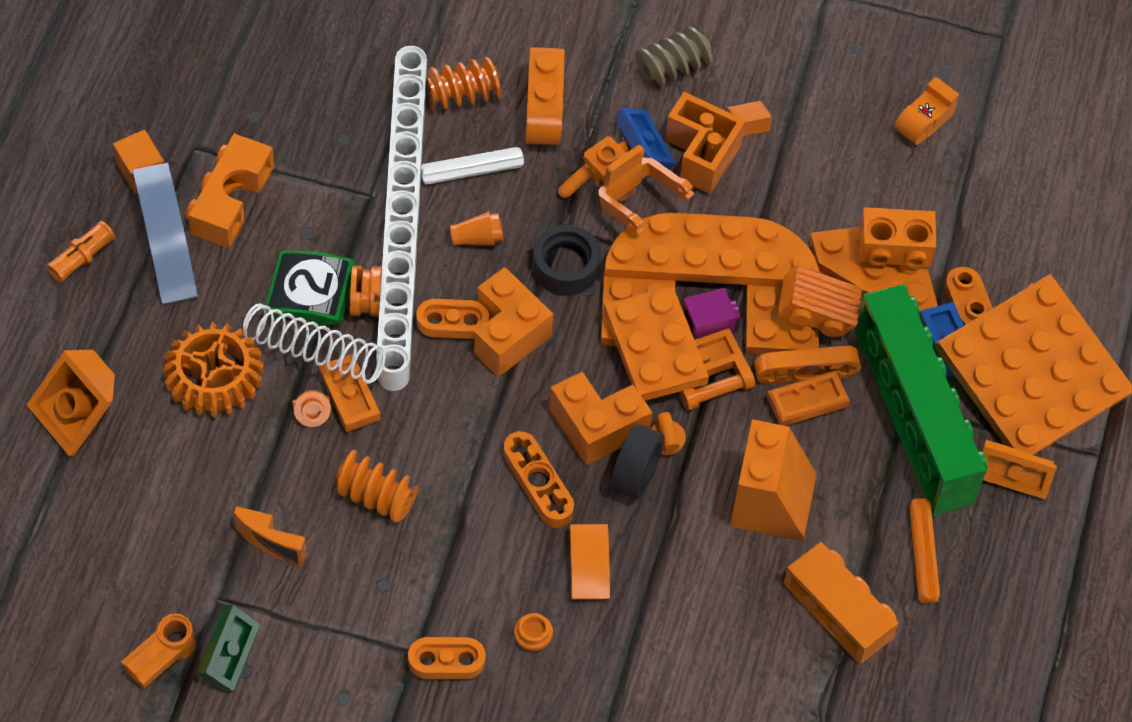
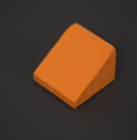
M761 101L727 107V112L746 120L744 136L770 131L772 117Z

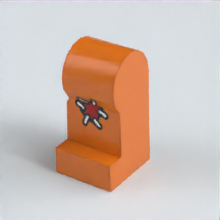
M935 76L927 84L926 90L902 111L895 122L894 129L915 145H919L954 115L960 94Z

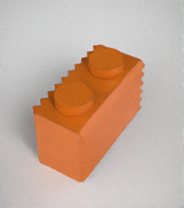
M796 265L784 275L778 314L779 316L789 318V321L795 325L817 327L826 336H843L858 323L857 318L859 316V305L863 289Z

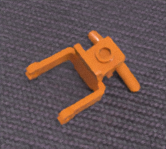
M607 136L584 152L583 160L586 164L581 166L558 188L559 196L561 198H568L590 177L593 178L594 184L597 187L604 185L599 189L601 208L624 224L635 236L645 231L643 226H640L643 224V220L619 202L628 199L634 193L637 186L641 184V180L648 175L654 177L683 200H688L694 195L690 190L693 186L687 179L678 177L653 158H643L644 149L640 145L632 149L627 140L617 144L610 136Z

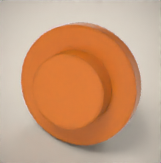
M527 614L521 617L515 625V640L526 650H542L552 640V625L541 614Z

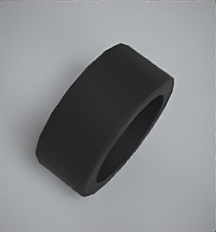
M563 224L551 227L541 233L534 244L532 269L535 279L544 289L554 294L569 296L582 293L591 287L598 277L601 251L593 235L579 226ZM563 246L573 247L583 252L587 257V266L579 272L570 274L560 273L551 269L546 264L545 257L554 248Z
M636 424L632 428L622 446L610 481L611 489L637 500L643 495L662 453L665 441L663 433L641 424Z

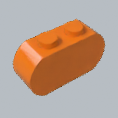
M530 47L526 144L561 145L564 48Z

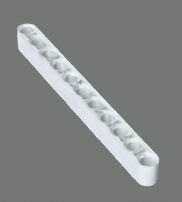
M416 46L401 48L395 57L377 345L382 346L385 351L384 367L377 380L381 387L390 391L404 388L410 379L427 78L426 54L421 48ZM403 242V243H406V244H404V245H398V244H395V243ZM394 273H404L403 275L399 276L394 275ZM394 303L403 304L402 306L398 307L392 306V304ZM392 334L401 335V337L399 338H392L389 336ZM380 350V355H381L380 366H381V362H382V351ZM389 366L400 367L396 370L387 369Z

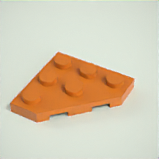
M859 227L811 233L809 241L819 272L828 276L833 275L841 281L861 287L863 289L861 297L867 293L905 284L910 297L914 296L916 298L920 311L938 306L927 266L911 268L907 265L887 264L875 266L871 263H860Z

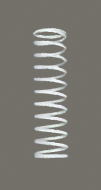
M261 303L255 304L246 314L243 323L244 337L248 338L247 328L252 316L259 309L264 311V317L258 324L256 336L252 338L253 340L256 339L259 345L267 342L270 349H275L279 346L283 354L291 350L294 358L301 356L303 353V358L306 362L313 360L315 357L317 366H322L327 362V367L330 371L339 366V371L342 375L347 374L351 370L353 379H357L362 375L364 382L367 384L373 383L383 370L385 351L380 345L374 343L366 344L365 340L361 338L354 340L353 336L349 334L342 335L338 330L330 331L326 326L318 327L317 323L313 321L306 322L301 317L294 318L290 313L283 314L278 309L271 310L269 306ZM273 313H278L281 316L274 322ZM271 314L269 333L266 339L260 342L259 336L264 330L267 316ZM285 317H290L292 321L286 326ZM282 319L283 329L281 337L277 344L272 346L270 344L272 331L279 320ZM296 321H301L304 323V325L301 326L299 330ZM294 323L293 340L288 349L283 350L282 341L290 325ZM308 325H313L316 329L309 335ZM306 327L304 346L299 354L296 355L294 353L296 339L303 328ZM324 329L328 333L321 339L320 330ZM315 332H318L316 350L308 359L306 358L307 345ZM336 333L340 337L333 343L332 334ZM329 336L330 345L328 353L323 362L319 363L318 353L320 347ZM344 338H349L352 342L345 348ZM341 340L340 357L335 366L331 367L330 357L332 351ZM356 342H361L364 346L357 352ZM353 344L352 361L348 369L342 371L343 358ZM372 346L373 348L368 351V347ZM365 349L366 355L362 370L355 376L354 366L356 360ZM376 349L378 355L376 370L370 380H367L365 378V369L368 358ZM380 350L382 351V362H381V366H380V361H381Z

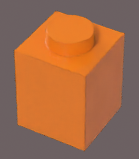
M145 129L113 143L116 164L132 191L136 194L137 189L133 169L164 164V160Z

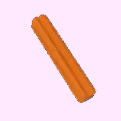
M915 498L911 501L909 509L918 599L923 604H933L939 600L940 588L931 502L926 498Z

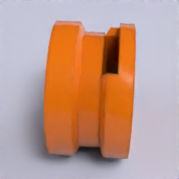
M352 266L350 290L351 316L360 317L362 313H369L371 317H379L382 267L372 266L371 270H363L362 266Z

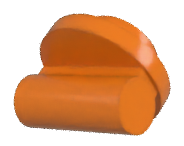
M316 390L306 391L300 394L296 400H292L294 415L304 426H320L330 416L329 395L326 396L322 392Z
M669 412L660 413L656 417L657 423L651 429L663 433L665 436L661 454H676L684 447L686 440L685 431L681 425L672 420Z

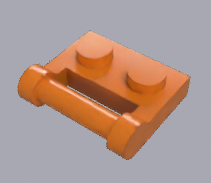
M730 328L695 339L708 376L731 368L734 369L736 375L697 389L691 388L680 391L682 404L687 411L698 408L701 402L738 389L746 391L755 388L753 373Z

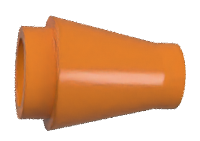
M490 211L461 223L450 225L454 246H496V242L504 241L499 213L490 214Z

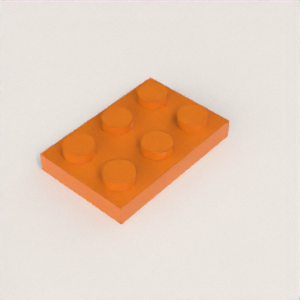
M674 287L604 304V314L631 385L634 384L644 401L708 384V373Z

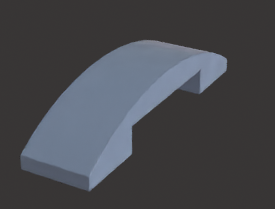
M164 163L133 169L162 306L198 299L169 165Z

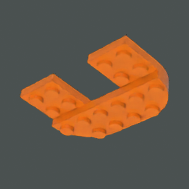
M662 213L643 218V224L640 226H643L645 231L638 236L633 235L626 228L615 239L608 252L603 282L601 346L617 347L604 314V304L669 287H674L675 290L676 281L746 285L745 354L762 355L770 352L819 348V330L817 327L795 325L789 321V318L779 316L778 314L784 275L796 265L819 272L816 259L808 246L795 233L784 226L770 220L754 217Z

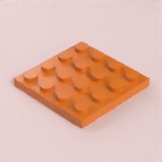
M1051 274L941 339L934 346L1003 444L1034 456L1132 395V384Z

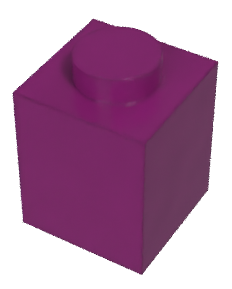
M725 288L684 298L682 310L694 340L730 328L734 336L736 321L740 320V313L736 301L729 299Z

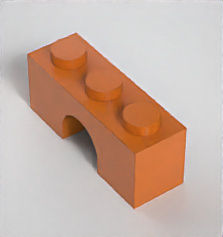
M235 133L228 145L224 144L220 148L216 160L217 164L213 172H207L203 179L202 191L198 199H193L190 202L186 212L191 235L229 249L245 219L243 202L228 195L240 189L260 194L274 168L273 147Z

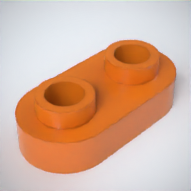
M957 267L949 272L944 286L945 294L949 303L954 302L964 326L993 309L982 279L975 270L968 267ZM959 280L966 281L969 284H963ZM971 310H979L981 314H975Z
M429 299L420 304L416 313L418 329L429 337L474 339L475 331L489 321L487 308L482 303L473 300ZM432 319H437L440 321V323L433 324L429 321ZM467 321H474L477 324L466 325L465 323Z
M424 637L416 640L408 651V666L414 675L422 679H472L478 676L485 667L486 653L483 645L469 637ZM426 657L434 660L431 665H424L420 661ZM462 658H470L473 662L470 665H462L459 661Z

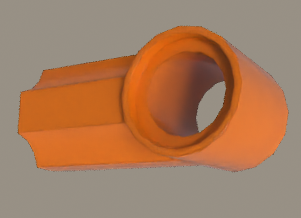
M176 613L167 615L159 622L157 631L121 661L122 667L142 688H146L175 661L185 659L193 653L196 640L189 619ZM174 632H184L186 634L179 642L167 640Z

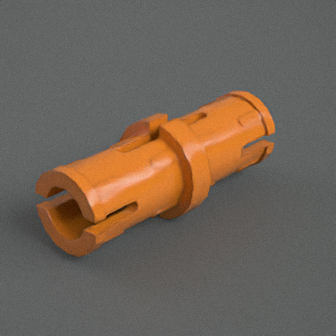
M99 221L97 225L81 238H74L68 243L69 247L46 265L47 271L57 282L62 283L81 265H88L92 262L93 256L115 239L114 232L105 222Z

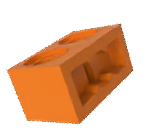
M864 207L859 225L860 263H871L875 266L891 264L907 265L911 268L931 267L936 251L935 211Z

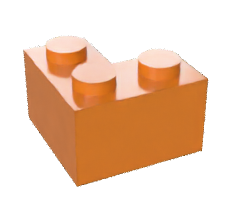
M683 92L668 115L665 141L686 150L682 157L680 178L687 179L693 187L711 195L743 143L746 120L689 93Z
M505 267L478 286L477 301L487 308L489 321L475 331L474 354L499 377L552 336L554 313Z
M581 372L550 388L549 410L585 465L622 448L628 434L636 424H641L648 428L651 426L652 411L634 384L601 400L585 374Z

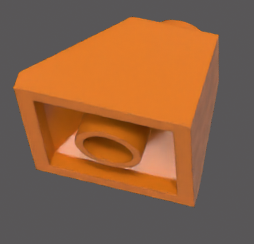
M93 349L64 350L27 403L28 408L68 456L76 454L112 403L115 374Z

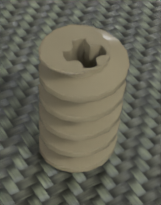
M695 24L694 27L685 28L682 33L672 34L670 39L666 37L661 39L658 44H650L647 49H639L635 54L637 67L643 79L649 84L654 80L659 87L665 86V74L671 81H676V69L683 76L689 75L688 64L696 71L701 69L700 58L706 65H710L713 62L710 42L705 31L698 24Z

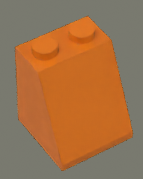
M752 419L730 523L731 527L804 541L817 473L790 427Z

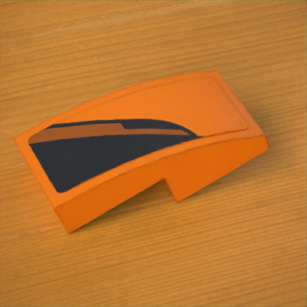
M236 506L234 511L235 526L243 538L276 559L299 567L303 566L306 557L305 537L274 530L273 515Z

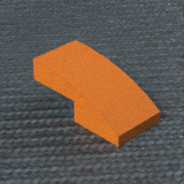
M570 524L571 600L610 599L608 524Z

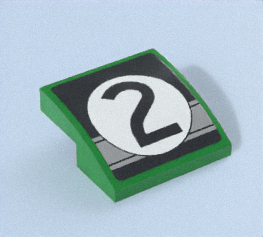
M293 250L280 251L266 305L271 310L278 309L283 314L290 313L294 318L301 317L306 322L313 321L317 325L341 324L351 286L352 266H356V263L352 259L326 253ZM273 313L274 319H277L281 316L278 313Z

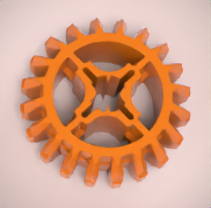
M213 321L207 330H203L199 324H197L195 328L196 333L194 334L184 330L182 334L183 341L173 340L172 351H167L165 356L166 364L163 367L164 377H166V388L169 392H172V398L175 403L182 402L186 412L195 407L196 414L199 417L208 410L214 419L219 410H224L230 416L232 406L234 405L243 410L245 399L254 400L256 396L255 389H259L262 385L261 376L264 373V365L261 363V351L259 348H255V342L252 337L245 338L241 328L232 333L228 323L222 329H217ZM226 354L235 357L242 366L235 365V361L227 359ZM184 373L190 374L193 379L201 381V386L192 383Z

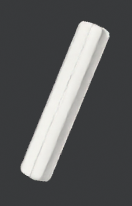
M514 147L421 165V178L424 184L428 185L520 168L524 165V157L521 149Z

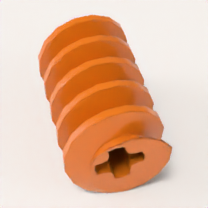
M483 57L481 67L476 60L471 59L468 62L467 70L462 62H456L454 73L447 64L442 65L440 75L435 67H429L426 87L433 112L435 111L436 101H440L443 108L448 109L449 98H453L458 107L462 106L463 96H467L470 103L475 104L476 93H480L485 102L489 101L490 91H494L498 99L502 98L498 71L489 57Z
M353 449L338 470L335 480L338 494L343 497L350 495L351 501L357 504L364 500L365 508L372 510L377 507V513L384 517L390 513L392 521L396 523L402 521L407 516L416 499L419 484L410 489V476L407 475L399 483L396 482L397 470L392 469L386 476H383L384 464L381 462L373 470L369 469L371 461L369 456H366L360 463H357L358 451Z

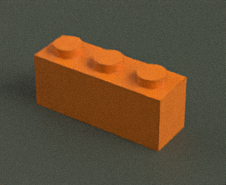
M820 542L787 567L783 584L859 665L894 639L899 624L894 612L888 605L880 604L871 594L867 583L862 578L855 577L845 567L842 557L836 551L829 550Z

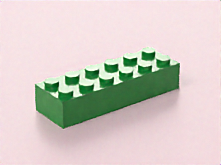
M905 284L864 294L857 319L858 323L854 332L922 493L931 502L932 516L974 505L978 492L981 489L983 478L988 470V465L984 453L981 450L978 451L973 441L974 432L970 421L964 419L961 414L958 393L955 388H950L947 382L944 361L941 357H937L933 350L932 334L927 326L923 327L919 318L918 302L914 296L910 297Z

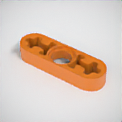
M853 346L770 352L760 355L754 361L757 381L762 384L799 382L835 370L839 378H846L857 374L861 370L858 350Z
M523 431L510 434L504 442V460L539 517L547 526L552 528H561L568 525L573 518V498L536 439L531 434ZM518 445L521 449L527 448L526 457L529 463L526 466L520 452L514 453V446ZM541 472L547 475L549 482L544 486L536 487L528 481V477L532 473ZM551 493L557 507L564 506L562 514H559L556 510L550 512L551 501L548 496Z

